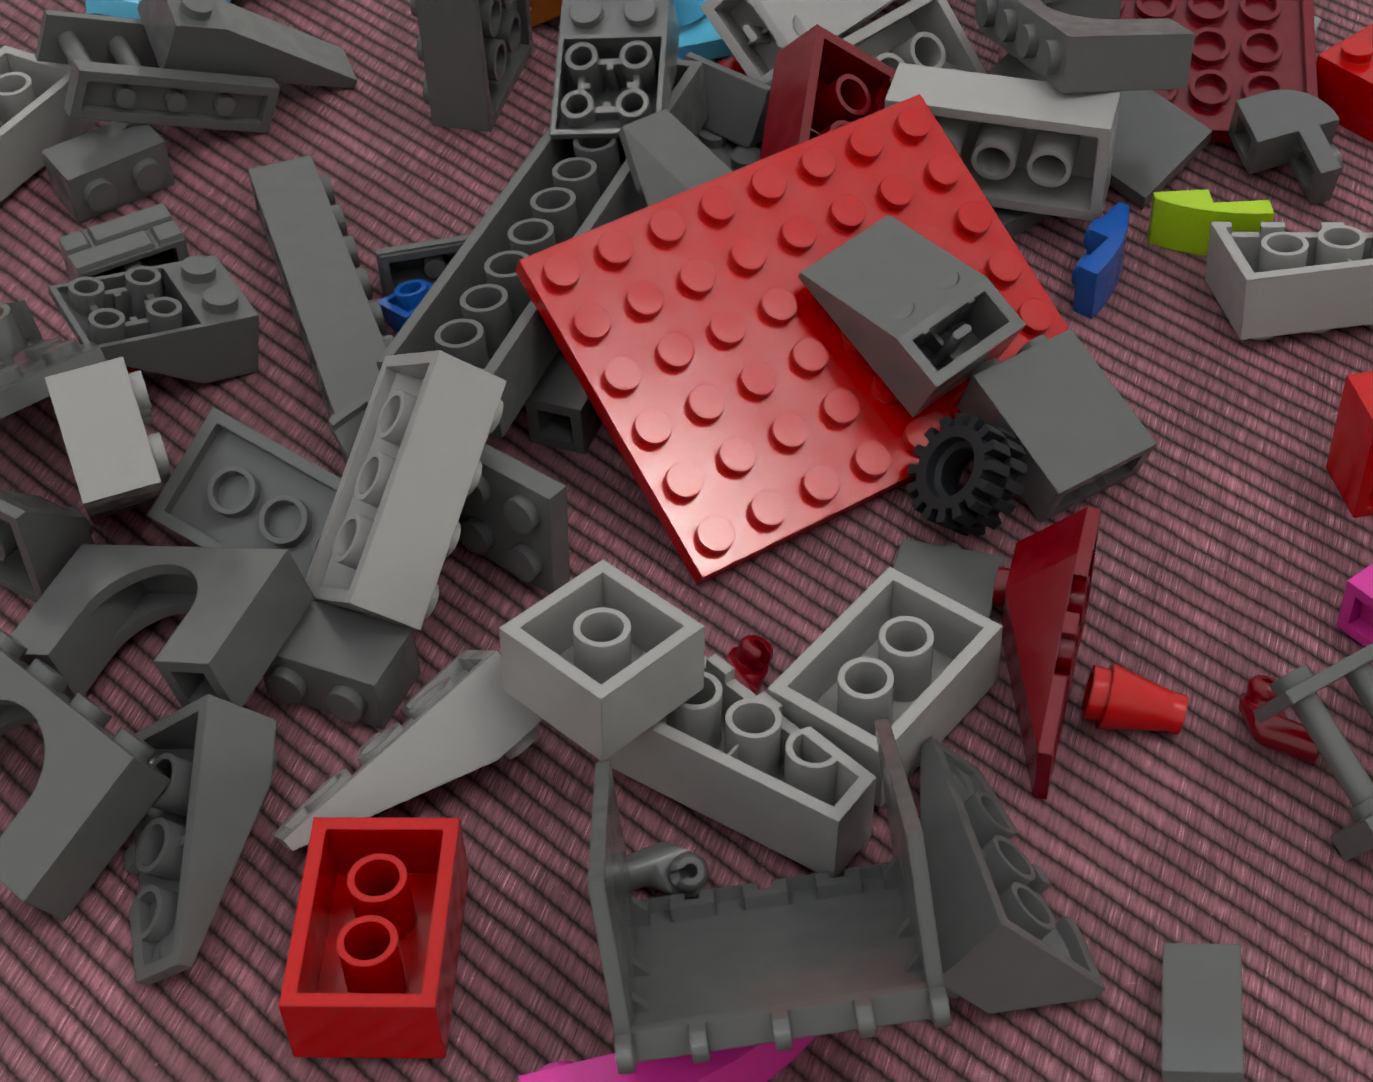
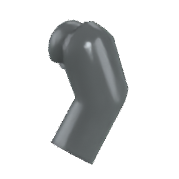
M660 842L627 855L633 891L648 887L668 895L685 893L686 898L698 895L699 891L703 890L707 885L709 871L704 859L698 854L679 846Z

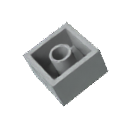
M603 559L499 628L503 690L602 762L704 689L705 626Z

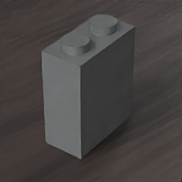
M1072 329L1050 339L1046 335L1035 337L1027 342L1016 355L1002 362L997 358L983 362L969 374L967 378L969 384L957 405L961 413H966L970 416L973 414L1012 433L1017 438L1015 443L1023 446L1026 455L1018 460L1027 464V475L1017 476L1016 482L1025 486L1021 497L1040 523L1137 474L1157 445Z

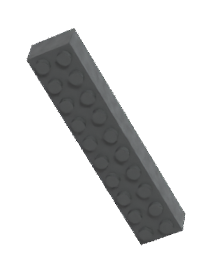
M677 59V73L668 111L696 137L709 118L703 62ZM549 127L377 360L379 372L385 356L441 350L506 380L507 383L501 397L504 405L503 414L495 430L488 435L503 438L560 350L515 272L518 261L647 207L645 197L636 191L621 139H551Z

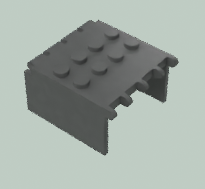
M889 718L874 720L893 857L886 863L844 869L845 876L831 878L830 872L826 871L771 880L772 887L758 889L757 882L700 890L699 898L686 900L685 893L639 900L634 897L611 763L610 761L595 763L587 885L614 1028L615 1056L619 1075L636 1073L637 1062L692 1054L694 1064L711 1062V1051L775 1042L776 1050L779 1052L792 1050V1039L858 1030L860 1039L877 1037L875 1027L931 1019L935 1028L952 1026L949 1002L944 986L923 830Z

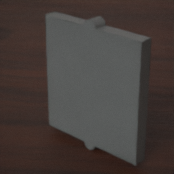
M902 538L893 568L991 619L994 608L992 597L998 567L1005 566V556L960 549L957 543L943 546Z

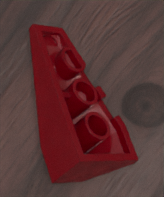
M1086 507L1018 541L1011 567H998L992 605L1003 607L1002 642L1032 795L1036 798L1047 800L1090 600L1101 516L1100 508Z

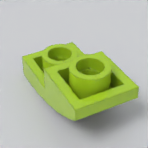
M1209 189L1153 192L1147 238L1150 244L1166 249L1207 256L1210 222H1232V232H1259L1260 222H1273L1274 211L1270 200L1213 203Z

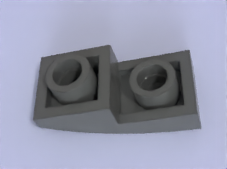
M1163 943L1162 1082H1244L1241 944Z

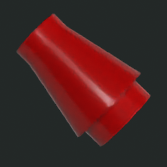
M1113 662L1109 668L1093 665L1083 694L1081 718L1095 721L1096 729L1162 731L1178 735L1185 720L1188 695L1173 692Z

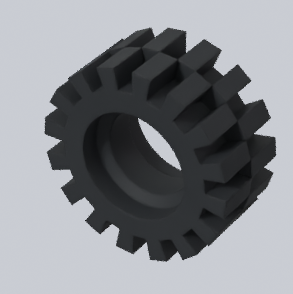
M956 413L955 419L946 416L939 420L941 431L930 427L924 434L929 441L928 445L924 447L917 444L913 454L920 457L918 465L909 464L907 475L916 478L915 482L907 484L908 495L916 498L911 502V505L915 511L922 513L921 517L965 536H969V533L975 536L985 534V526L996 529L1002 524L998 515L999 512L1010 516L1016 508L1015 505L1009 502L1012 493L1022 496L1025 486L1016 482L1017 476L1027 475V464L1018 460L1026 454L1023 446L1015 443L1017 438L1012 433L973 414L970 416L966 413ZM974 458L971 476L965 486L959 491L961 475L968 463Z

